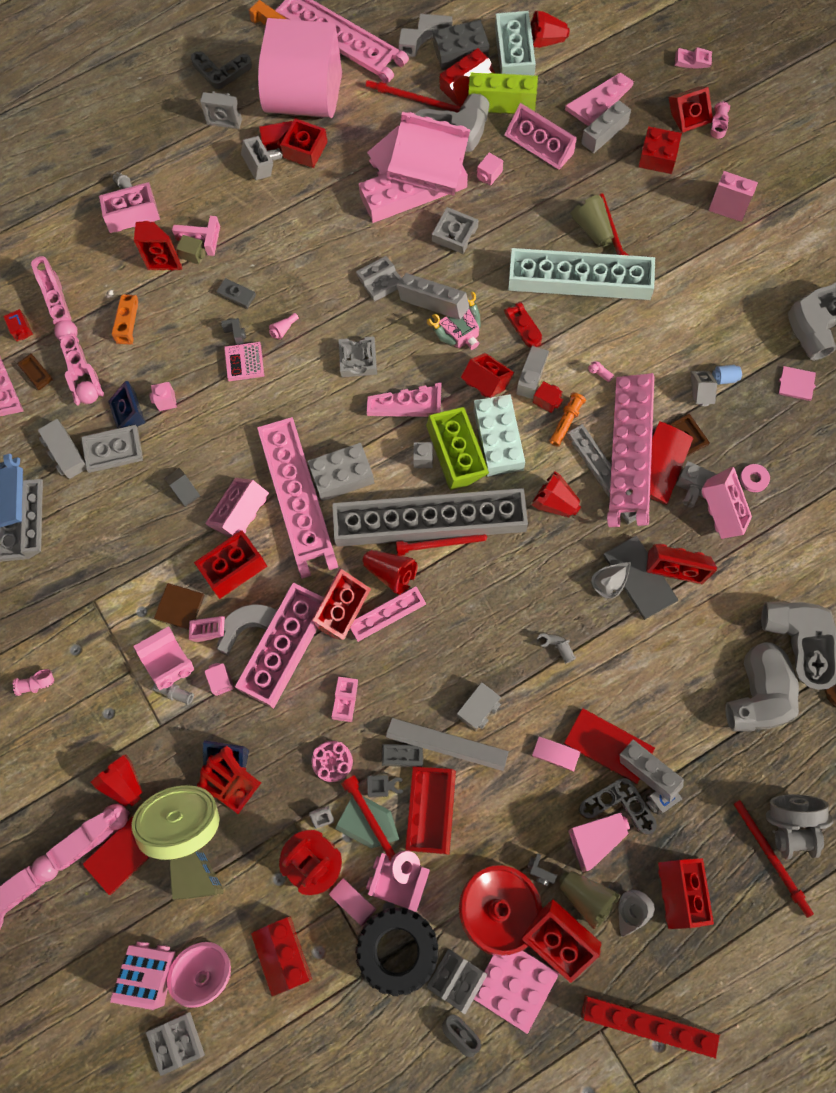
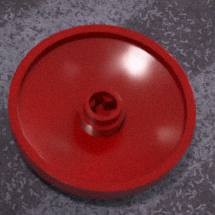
M503 865L490 866L474 874L464 886L459 902L460 921L468 938L482 951L497 956L516 954L529 946L522 940V936L537 914L542 910L539 893L531 880L519 870Z

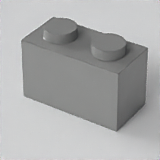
M481 683L459 710L457 717L475 732L478 728L482 730L489 721L487 719L491 712L495 714L501 706L499 703L501 697L484 683Z

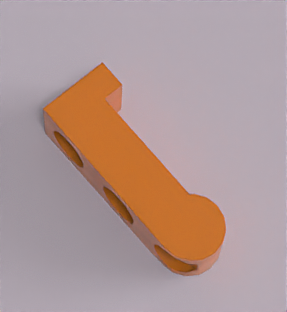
M261 0L249 9L250 19L255 24L260 21L266 25L267 18L286 19Z
M121 295L112 331L116 344L133 345L134 338L132 334L138 308V298L136 295Z

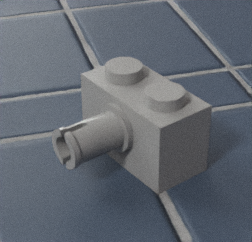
M259 136L243 140L241 155L255 180L270 177L273 161L282 159L280 149L276 148L267 151Z
M687 461L676 483L677 486L688 490L683 504L687 505L691 499L688 507H694L698 496L703 497L702 488L707 479L717 474Z

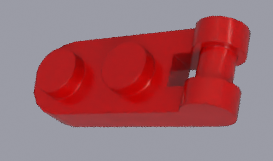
M519 301L512 308L504 309L506 317L523 342L530 348L532 346L538 347L542 342V333L525 310L523 303ZM519 313L520 316L515 317L514 314Z

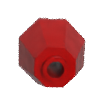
M534 11L530 21L533 47L541 48L565 42L570 33L567 23L544 11Z
M554 471L548 477V482L545 485L543 484L538 491L532 506L538 510L568 518L571 515L575 516L581 508L579 505L580 499L564 478Z
M126 754L110 764L106 770L99 773L91 781V784L97 790L125 807L128 804L132 807L142 799L139 795L143 791L132 761Z

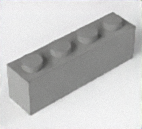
M408 273L397 284L401 301L461 320L469 309L467 294L464 291Z

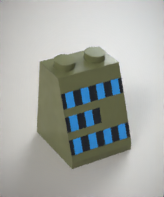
M201 848L187 856L170 859L172 900L224 894L223 888Z

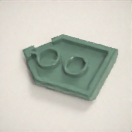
M352 796L335 829L371 849L381 846ZM362 796L388 842L400 840L391 811Z

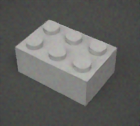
M361 443L308 460L322 502L375 484Z

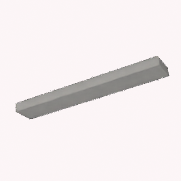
M581 424L568 431L566 436L610 498L612 466L584 425ZM637 512L620 514L625 522L630 524L636 520Z
M392 718L386 734L387 738L501 771H504L509 752Z

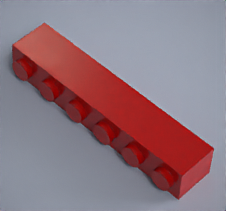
M585 995L581 1018L585 1021L716 1059L720 1035L715 1032Z

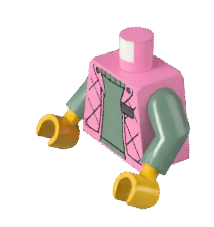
M471 292L472 299L468 300L469 309L461 320L449 316L440 320L436 314L432 315L435 320L434 323L430 318L427 319V324L434 327L433 330L441 342L454 345L457 348L467 344L471 350L479 345L476 337L479 335L481 320L477 304L474 303L476 299L474 292Z

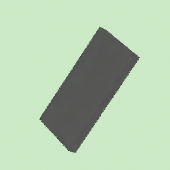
M637 536L603 554L609 566L631 562L624 589L644 620L678 602V598L663 576L646 572L648 552Z

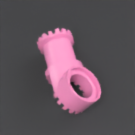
M724 101L717 103L714 108L716 113L713 117L710 133L716 139L723 138L728 128L729 117L727 114L730 110V105L727 102L724 103ZM715 128H721L723 131L717 132Z
M40 670L27 679L20 680L15 678L13 680V685H15L13 686V688L15 687L13 689L14 694L19 696L22 693L31 691L37 693L39 688L49 687V684L51 686L54 683L51 670Z

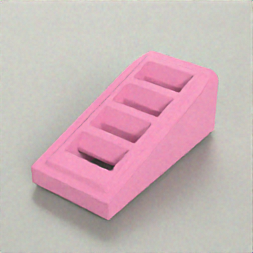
M219 616L191 620L189 640L202 642L224 636L225 617Z

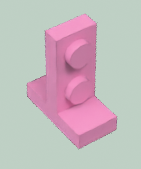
M210 216L208 228L173 225L172 231L176 241H180L183 235L202 240L207 255H215L220 230L217 216Z

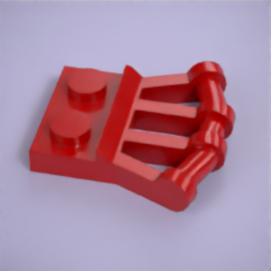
M226 746L218 754L209 756L207 764L200 769L201 776L197 787L207 790L213 797L219 799L239 814L261 782L246 771L247 768L240 767L233 757L231 748ZM224 759L231 770L221 764L220 761ZM213 769L220 775H222L224 778H226L229 782L226 783L223 779H221L219 776L213 773ZM208 781H210L219 789L209 786Z

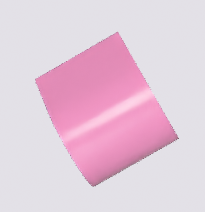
M267 18L258 71L259 97L263 111L265 113L332 118L336 110L342 76L335 23Z

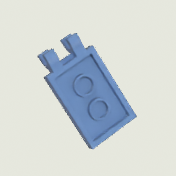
M11 454L3 455L4 462L0 463V527L22 521L23 468L19 467L20 458L12 459Z

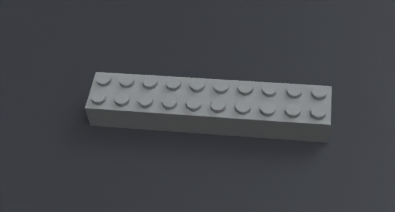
M524 488L333 503L334 540L337 547L391 543L402 540L416 541L482 534L526 532L528 526Z

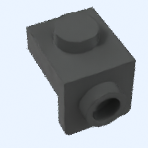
M229 318L221 321L225 333L233 332L236 345L244 344L246 332L245 328H242L239 318Z
M537 853L535 857L531 856L527 866L530 869L529 874L537 877L536 881L545 886H548L549 883L554 884L557 875L537 867L541 854Z

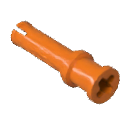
M571 393L568 405L563 408L564 414L549 440L554 446L559 447L573 419L578 417L579 409L586 402L585 397L578 393Z

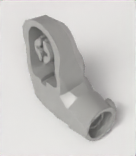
M470 94L458 113L427 108L419 110L415 115L430 117L440 122L446 121L451 125H461L470 129L465 152H471L479 143L484 132L489 101L481 94Z
M836 282L804 296L796 301L788 312L789 322L795 336L801 342L806 355L813 361L822 359L836 350L830 328L836 325Z
M765 602L761 615L762 629L784 635L787 633L792 636L791 645L795 654V668L799 680L807 687L817 690L828 689L836 684V626L831 610L820 605L805 602Z
M767 642L752 647L744 658V666L749 678L752 698L744 697L726 703V718L731 731L771 729L783 726L794 720L799 714L798 680L785 651L777 645Z

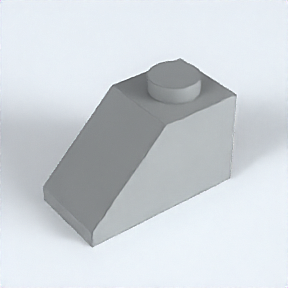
M691 371L692 397L695 403L699 406L715 404L717 381L711 372Z

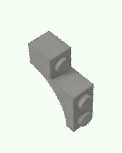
M420 14L418 29L401 28L399 50L404 51L408 57H416L420 46L433 37V30L453 26V16Z

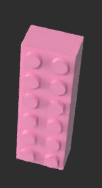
M463 165L455 192L467 188L468 175ZM387 173L359 183L360 197L373 223L449 195L387 179Z
M295 583L292 584L235 686L237 690L274 709L318 629L311 620L324 597Z

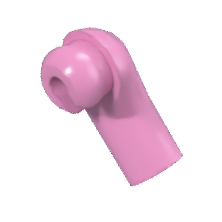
M598 361L591 362V365L588 367L590 373L598 374L607 382H610L614 377Z

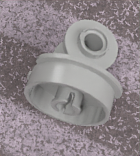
M780 795L770 800V810L766 813V820L778 826V831L775 833V842L778 851H781L784 859H791L793 851L800 850L808 851L812 858L820 857L821 850L824 848V837L820 829L828 828L833 824V817L829 814L826 801L808 795Z

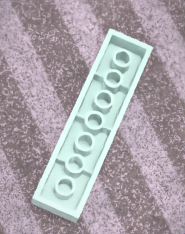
M512 248L508 291L651 300L655 281V257Z

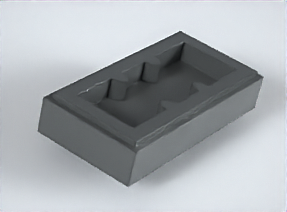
M226 278L216 291L217 295L248 309L256 297L254 291Z
M382 744V766L422 767L423 748L414 745Z

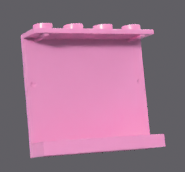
M402 112L392 159L387 170V179L454 196L470 129L461 125H451L446 121H436L430 117H420L412 112Z

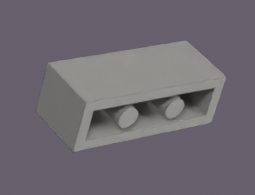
M618 100L584 130L581 144L592 153H595L628 124L631 109Z
M58 419L38 429L41 435L39 440L44 447L48 446L49 451L47 453L53 461H57L58 465H56V468L61 475L65 474L68 479H71L86 470L84 459Z
M632 740L620 754V763L667 801L671 802L683 788L684 779L636 741Z

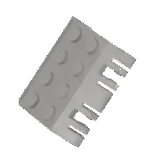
M42 479L23 480L22 521L0 527V562L30 559L41 552Z

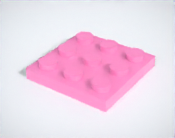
M524 951L507 956L493 955L484 971L488 975L474 1000L528 1034L559 973Z

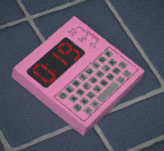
M260 342L225 347L228 381L265 377Z

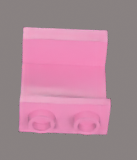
M169 626L133 646L159 691L170 687L175 681L189 676L194 671L191 660L182 651Z
M382 853L381 857L377 856L373 869H376L374 878H369L366 887L369 890L368 895L417 912L430 870L420 867L419 875L413 882L402 884L392 878L390 873L391 862L387 855ZM406 861L401 866L403 873L409 869V863Z

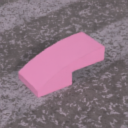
M678 48L676 51L675 66L684 68H707L711 66L712 51L696 48L694 52Z
M338 677L332 720L352 722L358 679Z
M539 737L532 756L574 772L580 752Z
M344 878L329 894L361 926L376 911Z

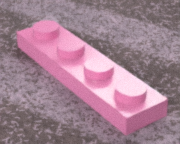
M414 587L355 619L350 629L357 642L421 608L426 605V602L418 588Z

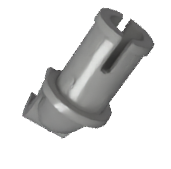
M116 172L117 175H113V181L120 188L133 187L128 176L122 175L119 172Z
M544 633L537 637V640L540 638H546L547 640L540 647L545 648L549 644L555 645L565 664L576 659L569 645V640L558 635H547Z

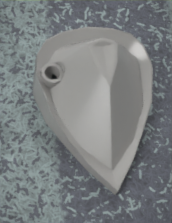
M631 562L607 566L595 572L591 583L596 592L606 599L617 597L625 586Z
M632 889L623 893L620 897L618 908L621 937L641 928L653 916L654 904L652 900L639 890Z

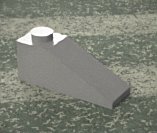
M531 347L518 382L517 395L531 399L534 398L549 350Z

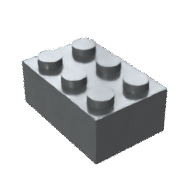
M481 20L433 30V46L441 71L447 70L477 48L489 58V43Z

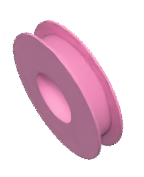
M751 464L741 472L740 482L750 492H761L768 486L770 475L763 466ZM751 474H756V475H758L759 478H760V481H759V482H753V481H751L750 475H751Z
M403 850L394 855L390 863V873L395 881L409 884L419 875L420 861L416 854ZM405 861H407L409 863V869L407 872L403 873L401 871V866Z

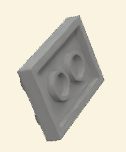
M136 425L82 437L88 473L143 461L139 432Z

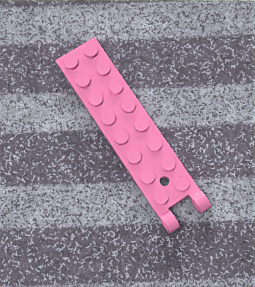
M285 0L275 10L287 20L335 23L339 53L375 73L384 83H389L394 77L392 70L385 67L392 59L400 67H403L409 60L408 55L404 51L398 50L314 0Z
M653 373L616 377L610 504L607 515L609 527H620V513L637 512L636 521L638 526L649 525L654 401ZM628 490H633L631 495L626 494Z
M293 417L257 427L301 579L311 576L307 560L325 555L329 570L339 568ZM312 537L314 538V541L312 543H308L307 538Z

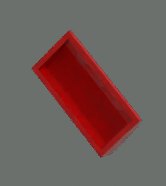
M659 421L652 438L650 499L667 505L693 437Z
M413 767L406 851L450 855L456 771L454 769Z

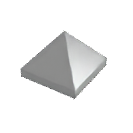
M329 806L309 812L315 829L335 822Z

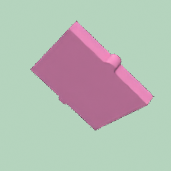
M784 366L781 378L779 379L780 387L778 394L811 401L813 389L816 387L814 385L816 373Z

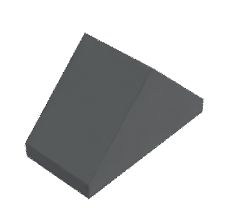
M180 468L164 478L185 507L200 497L197 490Z

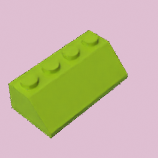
M470 72L469 95H483L489 101L488 113L515 114L520 103L535 111L538 76Z
M464 407L429 415L426 427L450 490L466 487L489 474Z

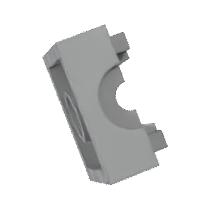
M203 92L200 103L207 125L240 129L242 118L241 114L237 112L238 103L236 97L230 96L229 93Z
M447 207L432 233V242L464 254L471 235L475 234L478 228V219ZM451 235L452 237H455V238H454V240H453V239L448 238V236Z
M364 337L359 342L350 341L349 339H338L341 377L377 375L374 337Z

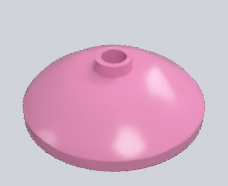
M211 942L197 943L183 950L173 961L167 976V987L172 998L178 1004L192 1008L206 1005L217 998L226 987L230 977L231 964L227 953L219 945Z

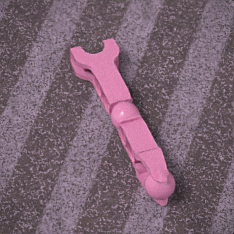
M36 257L32 260L31 266L43 293L50 316L53 319V324L55 325L54 334L60 341L67 363L68 371L65 373V377L73 394L74 403L77 406L80 402L92 404L99 396L103 397L104 395L97 373L90 364H87L82 347L78 343L77 327L71 320L59 277L52 270L50 263L45 257ZM44 263L45 270H38V265ZM85 373L90 375L92 382L84 381L76 386L75 381L79 379L78 376H83Z
M120 804L107 806L103 813L84 822L81 827L55 845L46 855L38 857L32 866L26 867L0 886V929L4 916L9 910L38 890L45 882L54 879L58 871H63L94 847L105 842L116 830L123 828L128 821L130 812Z

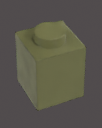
M186 235L182 236L176 248L180 259L199 264L206 255L202 240Z

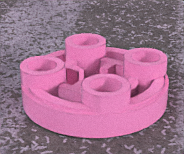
M328 741L314 750L312 767L315 774L323 781L338 782L350 773L353 759L351 752L343 743Z

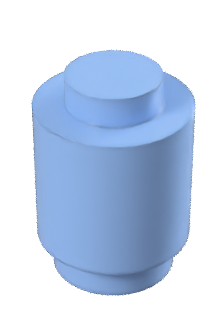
M736 365L717 366L712 375L718 385L730 384L741 380L742 370L740 366Z

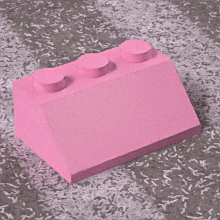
M149 182L99 196L102 215L110 233L135 227L136 222L160 220Z
M730 467L707 479L702 488V496L707 500L709 514L714 518L715 530L719 532L721 539L744 535L752 518L734 467Z
M235 478L205 524L229 538L241 530L246 533L247 526L255 519L256 512L265 503L269 492L254 480Z

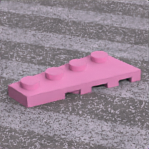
M619 73L567 104L565 110L589 126L616 103L633 86L634 81Z
M0 357V416L23 412L24 410Z
M436 383L432 387L420 386L419 389L411 391L405 389L395 394L389 392L368 396L367 416L429 417V415L440 413L441 383Z

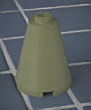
M595 195L584 200V205H577L570 214L573 220L598 246L606 247L612 243L614 236L603 198L600 195Z
M574 871L570 873L565 872L559 880L562 892L594 930L597 927L599 928L612 911V903H617L620 898V894Z

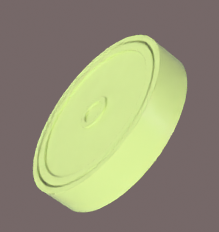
M191 785L175 786L154 794L138 808L132 820V831L139 849L147 856L163 860L176 859L199 850L211 840L219 826V813L213 796L207 790Z

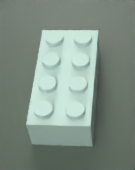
M529 11L496 13L495 32L500 74L535 75L536 63Z
M511 394L474 400V415L482 454L489 471L487 477L524 471L525 458Z

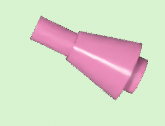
M293 313L287 319L269 325L270 335L275 339L281 340L291 324L298 319V315Z

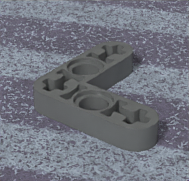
M196 51L191 55V61L195 69L215 89L225 87L252 68L251 58L247 54L237 56L221 68H218L201 51ZM207 68H212L211 72H205ZM230 69L235 70V72L232 74L227 73V71Z
M626 778L619 779L592 795L579 806V812L582 817L591 819L621 802L640 833L644 835L651 834L657 827L653 815L633 783ZM620 783H622L623 785H628L629 788H627V792L629 795H631L632 793L635 795L634 797L629 798L626 802L624 798L628 796L624 791H619V788L621 787ZM603 793L611 795L612 801L610 804L602 803L601 795ZM593 798H596L598 805L602 807V809L599 810V807L597 806L594 809H592V815L589 812L585 813V804L587 803L589 806H591L595 803ZM635 800L640 803L641 808L639 812L630 810L629 804L631 801ZM645 811L646 815L643 818L645 821L651 822L650 830L647 828L643 829L641 826L644 824L642 819L636 820L635 816Z

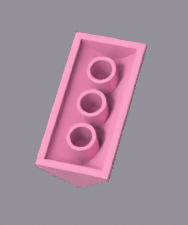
M522 103L519 104L505 133L506 137L557 169H561L574 154L575 136Z

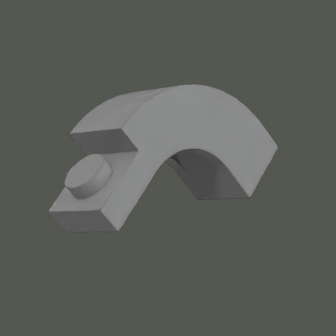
M248 605L235 610L224 619L225 634L219 638L217 649L220 653L228 656L238 635L242 631L250 627H260L267 630L278 610L264 605Z

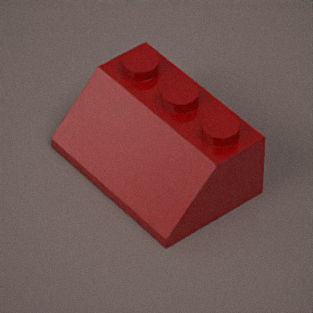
M478 48L439 74L440 89L457 106L462 107L469 95L470 72L495 73L489 58Z
M136 222L134 242L147 269L182 270L181 262L170 237L155 222Z
M243 530L194 562L219 599L268 567Z
M654 544L648 551L647 573L703 585L717 571V566L712 557L702 552L693 553L683 548L667 547L665 544Z
M339 569L311 621L319 630L333 639L344 640L371 588L343 569Z
M703 858L658 862L668 929L714 925Z
M554 899L537 914L522 936V940L570 983L600 957L602 942Z
M286 917L251 933L272 997L312 980L291 917Z

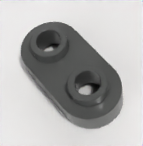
M450 1015L443 1021V1033L464 1056L473 1057L480 1051L481 1041L479 1037L459 1016Z

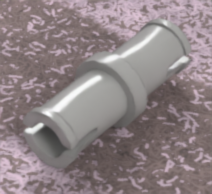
M155 683L153 685V691L166 695L170 700L175 699L189 705L194 698V693L180 689L176 684L163 688L160 691Z

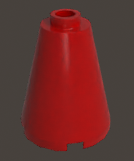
M370 550L364 554L362 559L363 566L399 595L409 589L410 586L407 584L410 579L414 581L417 573L418 563L413 558Z

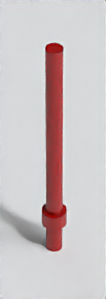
M370 80L366 82V87L376 89L383 94L385 92L456 113L460 112L461 109L460 106L387 86V83H377Z
M741 800L735 802L733 805L790 891V897L793 902L799 905L806 918L814 915L805 900L804 893L801 889L798 890Z

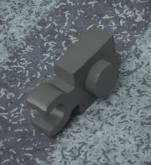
M388 775L367 776L368 798L389 797V791H393L396 794L403 793V789L395 788V784L403 782V779L397 777L392 781H388Z

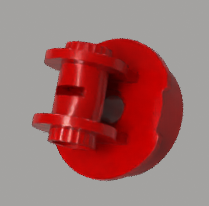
M304 830L293 835L285 843L279 859L281 874L287 876L289 881L298 888V892L302 895H316L328 890L338 879L342 867L341 852L318 830Z

